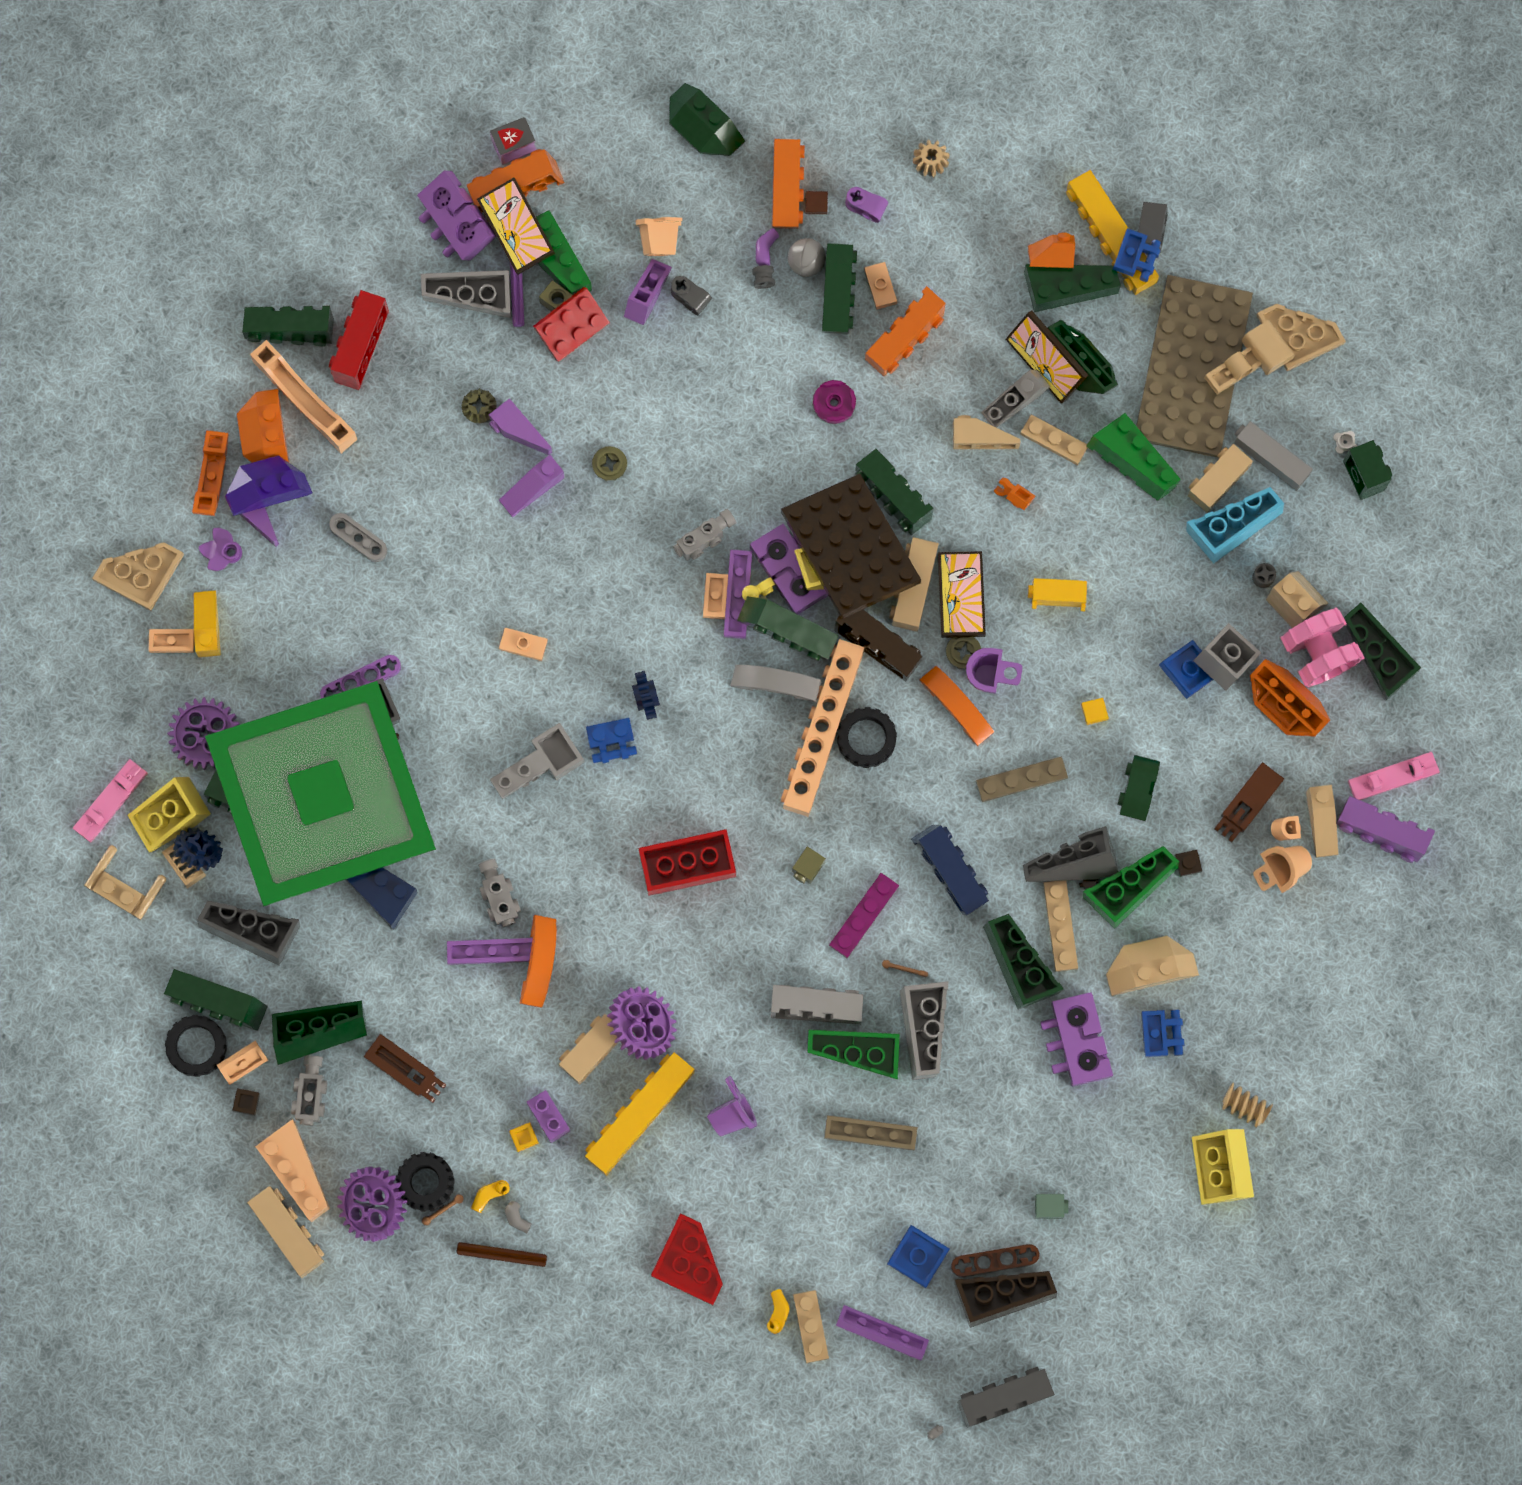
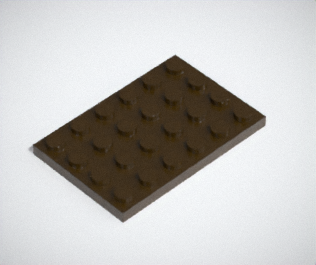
M860 474L781 508V514L841 619L921 583L920 576Z

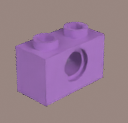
M546 1090L527 1101V1105L550 1143L570 1132L568 1125Z

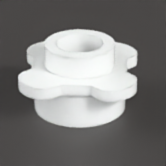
M1352 431L1336 433L1333 437L1337 445L1335 450L1339 454L1357 446L1355 444V434Z

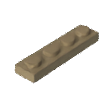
M1061 756L976 780L981 801L986 802L1068 779V775Z
M827 1115L824 1139L915 1151L918 1127Z

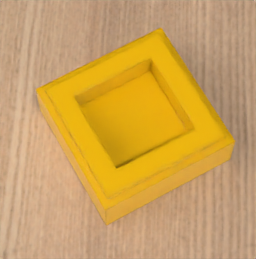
M1103 698L1081 703L1086 725L1109 719Z
M530 1122L509 1131L517 1152L539 1144Z

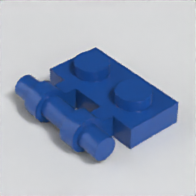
M1127 228L1112 270L1132 277L1135 271L1139 270L1141 272L1140 280L1147 282L1149 276L1153 274L1155 259L1159 257L1161 242L1153 240L1151 245L1146 244L1148 235ZM1142 252L1147 255L1145 262L1139 260Z
M630 718L586 727L590 750L600 749V753L592 755L593 763H609V760L622 758L623 760L637 754L636 746H626V742L634 741ZM619 744L620 749L607 752L606 746Z
M1165 1010L1142 1011L1145 1057L1168 1056V1047H1174V1056L1183 1055L1185 1042L1182 1039L1181 1033L1183 1019L1180 1018V1010H1171V1019H1165ZM1166 1027H1172L1173 1039H1167Z

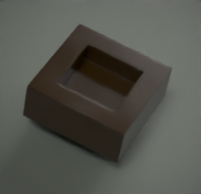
M1197 850L1175 854V858L1179 861L1178 871L1180 877L1202 872Z
M237 1088L232 1111L256 1116L260 1093Z

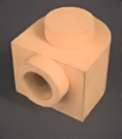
M1298 816L1278 818L1273 821L1271 833L1275 839L1284 841L1301 838V826Z

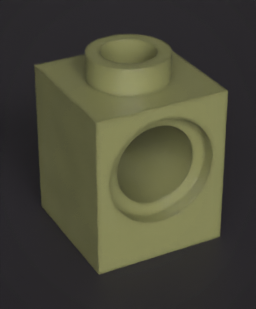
M552 280L540 294L539 302L552 312L561 305L553 303L554 298L560 297L565 302L573 295Z
M807 846L792 868L793 877L803 884L805 882L811 884L824 865L826 858Z

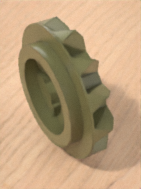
M480 388L478 390H470L464 396L461 404L464 416L474 423L489 421V414L497 409L495 397L489 391ZM478 398H480L482 404L486 405L481 407L479 414L476 407L472 406L477 404Z
M603 447L595 453L592 459L593 471L597 477L605 481H615L623 476L627 469L626 456L616 447ZM606 456H608L611 462H616L613 465L612 472L611 469L609 470V467L603 466L606 464Z
M974 637L951 638L946 647V656L950 664H953L958 669H966L969 657L975 651L980 650L981 646ZM966 643L967 652H970V654H966L961 660L960 652L957 650L962 649Z

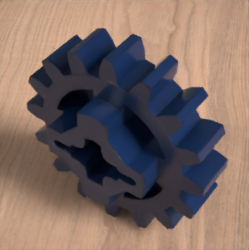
M645 671L634 673L637 684L632 685L638 711L644 710L647 720L657 718L655 707L660 706L654 681H647Z
M188 828L187 832L182 830L180 835H177L173 850L177 851L175 857L182 858L180 863H188V868L196 866L197 871H199L203 867L208 871L209 867L215 868L216 864L219 863L223 848L220 847V841L214 840L216 836H209L207 830L203 833L200 832L199 828L196 831Z

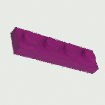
M880 873L829 946L845 958H848L899 885L883 873Z

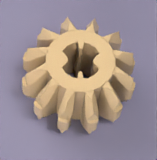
M927 140L926 145L920 143L919 149L914 150L915 158H913V163L917 164V172L924 169V177L928 172H931L933 178L936 176V171L942 174L944 168L949 165L947 159H949L950 155L945 152L946 146L939 147L938 140L935 144H931L930 140Z

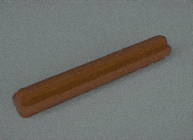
M463 1242L458 1243L456 1250L458 1255L540 1267H545L547 1263V1255Z

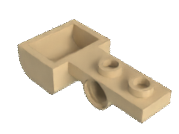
M1270 320L1265 321L1244 335L1242 343L1247 349L1233 354L1222 365L1205 375V380L1216 395L1260 367L1266 375H1269L1294 358L1295 354Z

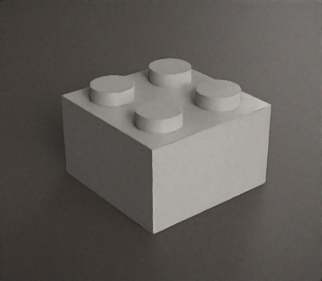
M1228 623L1193 661L1227 691L1261 652Z

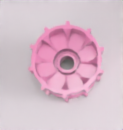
M1337 607L1304 620V622L1289 629L1288 632L1280 637L1287 652H1290V654L1307 649L1312 662L1306 664L1298 673L1304 685L1308 688L1341 675L1365 659L1358 644L1355 642L1338 647L1332 634L1338 632L1347 624Z

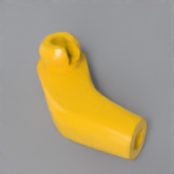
M499 1180L481 1187L476 1193L471 1209L482 1213L488 1201L495 1197L506 1195L509 1192L508 1182Z
M781 1288L770 1293L774 1311L767 1323V1329L773 1334L782 1331L790 1310Z

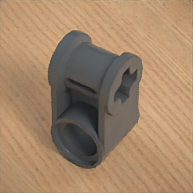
M677 276L671 282L672 296L689 311L693 310L692 313L697 316L700 315L712 300L711 295L707 291L698 287L685 276ZM682 285L685 286V287H684V290H683V289H680L679 291L677 290V286H678V287H681Z

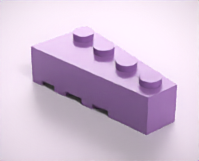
M1351 796L1346 800L1336 822L1340 826L1339 829L1348 834L1354 832L1360 835L1362 841L1370 844L1375 842L1381 845L1380 848L1388 853H1393L1394 851L1401 855V859L1409 863H1413V861L1418 862L1425 855L1435 833V830L1430 828L1427 831L1419 829L1418 823L1410 820L1408 822H1401L1393 813L1383 811L1381 814L1376 806Z

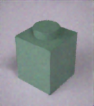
M1064 1194L1035 1195V1219H1063L1064 1213H1068V1200H1064Z

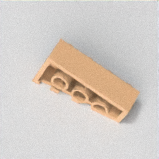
M293 1119L255 1146L309 1221L313 1222L330 1209Z

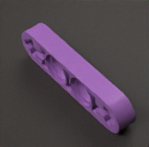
M387 655L322 687L320 691L321 699L327 695L326 691L331 690L335 692L339 690L337 687L339 684L343 692L347 691L344 685L348 680H355L357 687L381 678L385 681L396 676L401 670L400 660L394 655ZM390 660L392 663H397L394 665L395 669L393 671L387 668L383 670L385 675L381 676L378 665L383 669L388 666L387 662ZM368 670H374L377 673V677L373 681H368L364 677L365 673Z

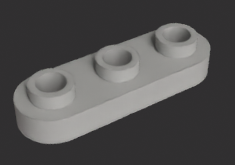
M338 513L330 519L329 525L332 533L372 562H380L386 557V544L348 515ZM339 523H344L345 527L343 529H338L337 525ZM358 535L363 537L360 542L355 541V537ZM375 548L380 549V553L377 555L372 553Z

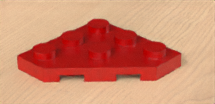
M680 1213L651 1277L713 1306L723 1286L702 1224Z

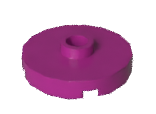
M830 380L822 383L813 395L812 405L815 414L821 420L831 424L845 422L852 416L856 406V397L852 388L846 385V383ZM836 400L838 405L832 406L830 402Z

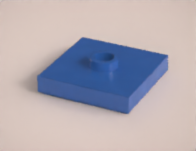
M1191 640L1159 664L1186 699L1214 680L1193 661L1202 652L1194 640Z
M910 1225L887 1265L922 1287L927 1288L950 1248Z

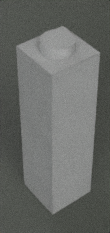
M1251 421L1246 427L1242 424L1235 433L1237 438L1234 443L1294 490L1297 491L1311 474L1313 469Z

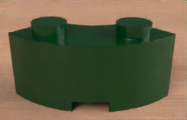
M1134 755L1132 763H1127L1125 775L1128 776L1125 792H1120L1117 805L1121 806L1119 815L1146 821L1160 761Z

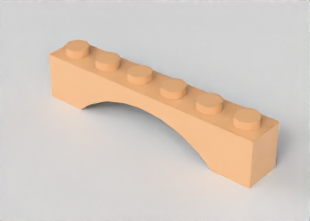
M267 340L250 354L253 363L340 454L357 441L356 434L352 428L303 382Z

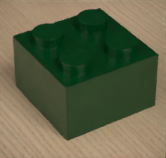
M1374 440L1349 449L1343 460L1360 500L1385 491L1392 480L1391 469L1388 465H1385L1382 459V449L1379 445L1376 446Z

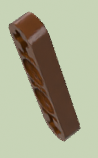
M1026 1244L961 1255L952 1261L951 1270L958 1277H966L1031 1266L1038 1261L1040 1253L1036 1246ZM1026 1249L1035 1252L1032 1261H1028L1027 1258H1020L1021 1263L1017 1264V1255L1014 1250H1019V1255L1026 1253ZM1008 1252L1012 1255L1013 1262L1010 1265L1001 1263L1000 1256L1002 1253ZM981 1256L988 1257L990 1259V1267L981 1269L977 1264L978 1258ZM974 1257L976 1271L972 1272V1267H967L964 1269V1273H961L960 1269L955 1268L959 1260L967 1264L971 1263L969 1258Z

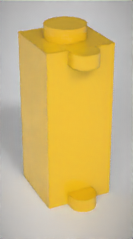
M1034 578L1032 585H1028V598H1032V609H1036L1037 605L1080 607V611L1085 612L1087 581Z

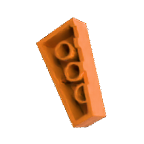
M538 149L531 152L530 156L513 160L510 165L504 168H495L489 175L474 178L471 183L467 184V188L474 205L482 213L483 210L477 198L514 177L525 197H527L529 191L539 190L541 192L548 189V184L557 182V185H561L565 182L556 160L545 149Z
M926 286L922 290L923 296L918 302L912 301L905 312L906 316L904 318L900 316L893 322L890 327L891 332H884L865 353V360L882 376H885L888 372L892 374L898 368V362L903 357L907 359L913 353V347L918 342L922 344L928 338V332L933 327L937 329L943 323L946 303L929 287Z

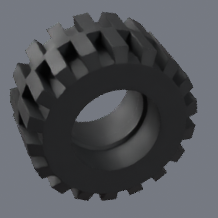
M420 1152V1154L411 1155V1158L408 1160L406 1158L403 1161V1165L399 1166L398 1175H396L397 1183L401 1182L398 1190L405 1191L401 1198L407 1200L406 1204L411 1208L422 1212L427 1210L434 1211L438 1207L441 1208L446 1201H449L450 1195L454 1191L455 1179L452 1169L442 1157L431 1152ZM421 1169H431L439 1178L438 1187L429 1195H420L412 1187V1178Z

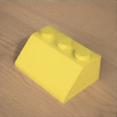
M1227 1129L1192 1137L1201 1205L1254 1197L1244 1129Z

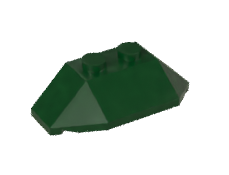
M684 83L670 96L669 125L699 153L731 156L745 143V139L732 120L700 89Z
M1059 320L1048 327L1051 333L1089 375L1077 388L1078 391L1105 394L1118 385L1112 365L1084 333L1072 326L1066 325V322L1063 320Z

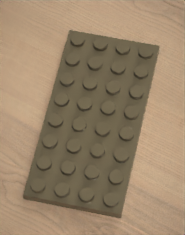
M1167 275L1136 425L1151 444L1217 457L1221 452L1235 384L1216 395L1204 377L1207 373L1222 365L1233 354L1241 352L1242 339L1245 335L1253 292Z

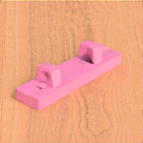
M1429 752L1350 779L1348 784L1353 797L1363 800L1439 774L1440 771L1433 753ZM1409 765H1412V766H1413V769H1414V774H1413V776H1412V773H1411V771H1410Z
M129 759L74 825L73 829L91 843L148 773Z

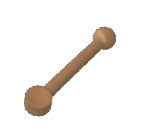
M889 960L882 962V966L886 969L890 967L928 977V972L893 964Z
M460 1194L456 1195L453 1201L429 1217H423L422 1223L429 1225L431 1220L456 1203H462L463 1196Z

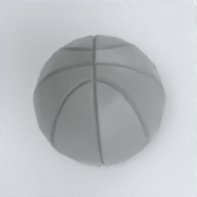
M810 238L796 241L790 247L788 253L790 268L793 272L803 277H810L819 273L824 267L826 260L823 246L818 241Z

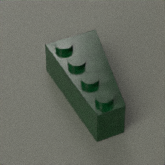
M827 243L822 332L848 334V330L853 329L854 316H849L850 307H854L855 294H851V285L856 283V272H852V263L857 264V250H853V245Z
M1025 264L1024 269L1034 313L1118 294L1121 287L1118 273L1112 270V265H1074V268L1030 267V264Z
M1009 914L990 920L983 926L1018 1010L1055 996L1064 990L1062 985L1053 977L1048 966H1045L1039 958L1037 951L1025 939L1026 936Z
M176 969L173 970L164 995L171 998L169 1002L182 1007L184 1003L190 1006V1010L202 1014L205 1011L210 1013V1017L222 1021V1018L229 1020V1023L237 1027L245 1026L256 1031L259 1030L268 1007L254 996Z
M362 1000L272 1014L273 1047L277 1064L280 1065L367 1036Z

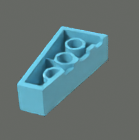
M1269 487L1245 497L1242 501L1228 504L1223 509L1209 512L1199 519L1188 521L1186 531L1214 564L1281 515L1284 509V502Z

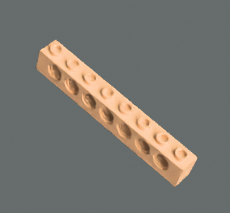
M839 639L837 645H834L830 655L833 658L831 665H826L822 677L826 678L824 686L819 688L817 706H812L808 719L812 720L810 727L805 726L801 738L805 740L803 748L798 747L794 759L798 761L796 769L791 768L787 781L791 782L789 790L784 789L781 797V802H784L783 809L809 817L865 647ZM840 661H845L849 667L845 670H840L836 664ZM832 682H839L842 688L835 691L829 685ZM831 702L835 708L832 711H826L823 708V704ZM818 723H825L828 729L820 732L815 726ZM816 743L820 745L821 750L813 753L808 747ZM810 764L814 767V771L812 773H805L802 771V766ZM797 785H804L807 788V792L798 794L795 791V787Z

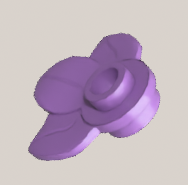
M213 528L214 540L198 547L201 554L205 558L210 559L207 568L213 571L223 570L229 563H236L242 557L241 546L233 541L230 532L222 528ZM231 549L235 550L233 556L227 554Z

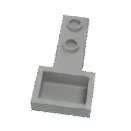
M560 723L531 740L536 751L490 779L502 799L521 787L528 786L530 781H536L540 775L550 770L555 780H558L583 764L584 759Z

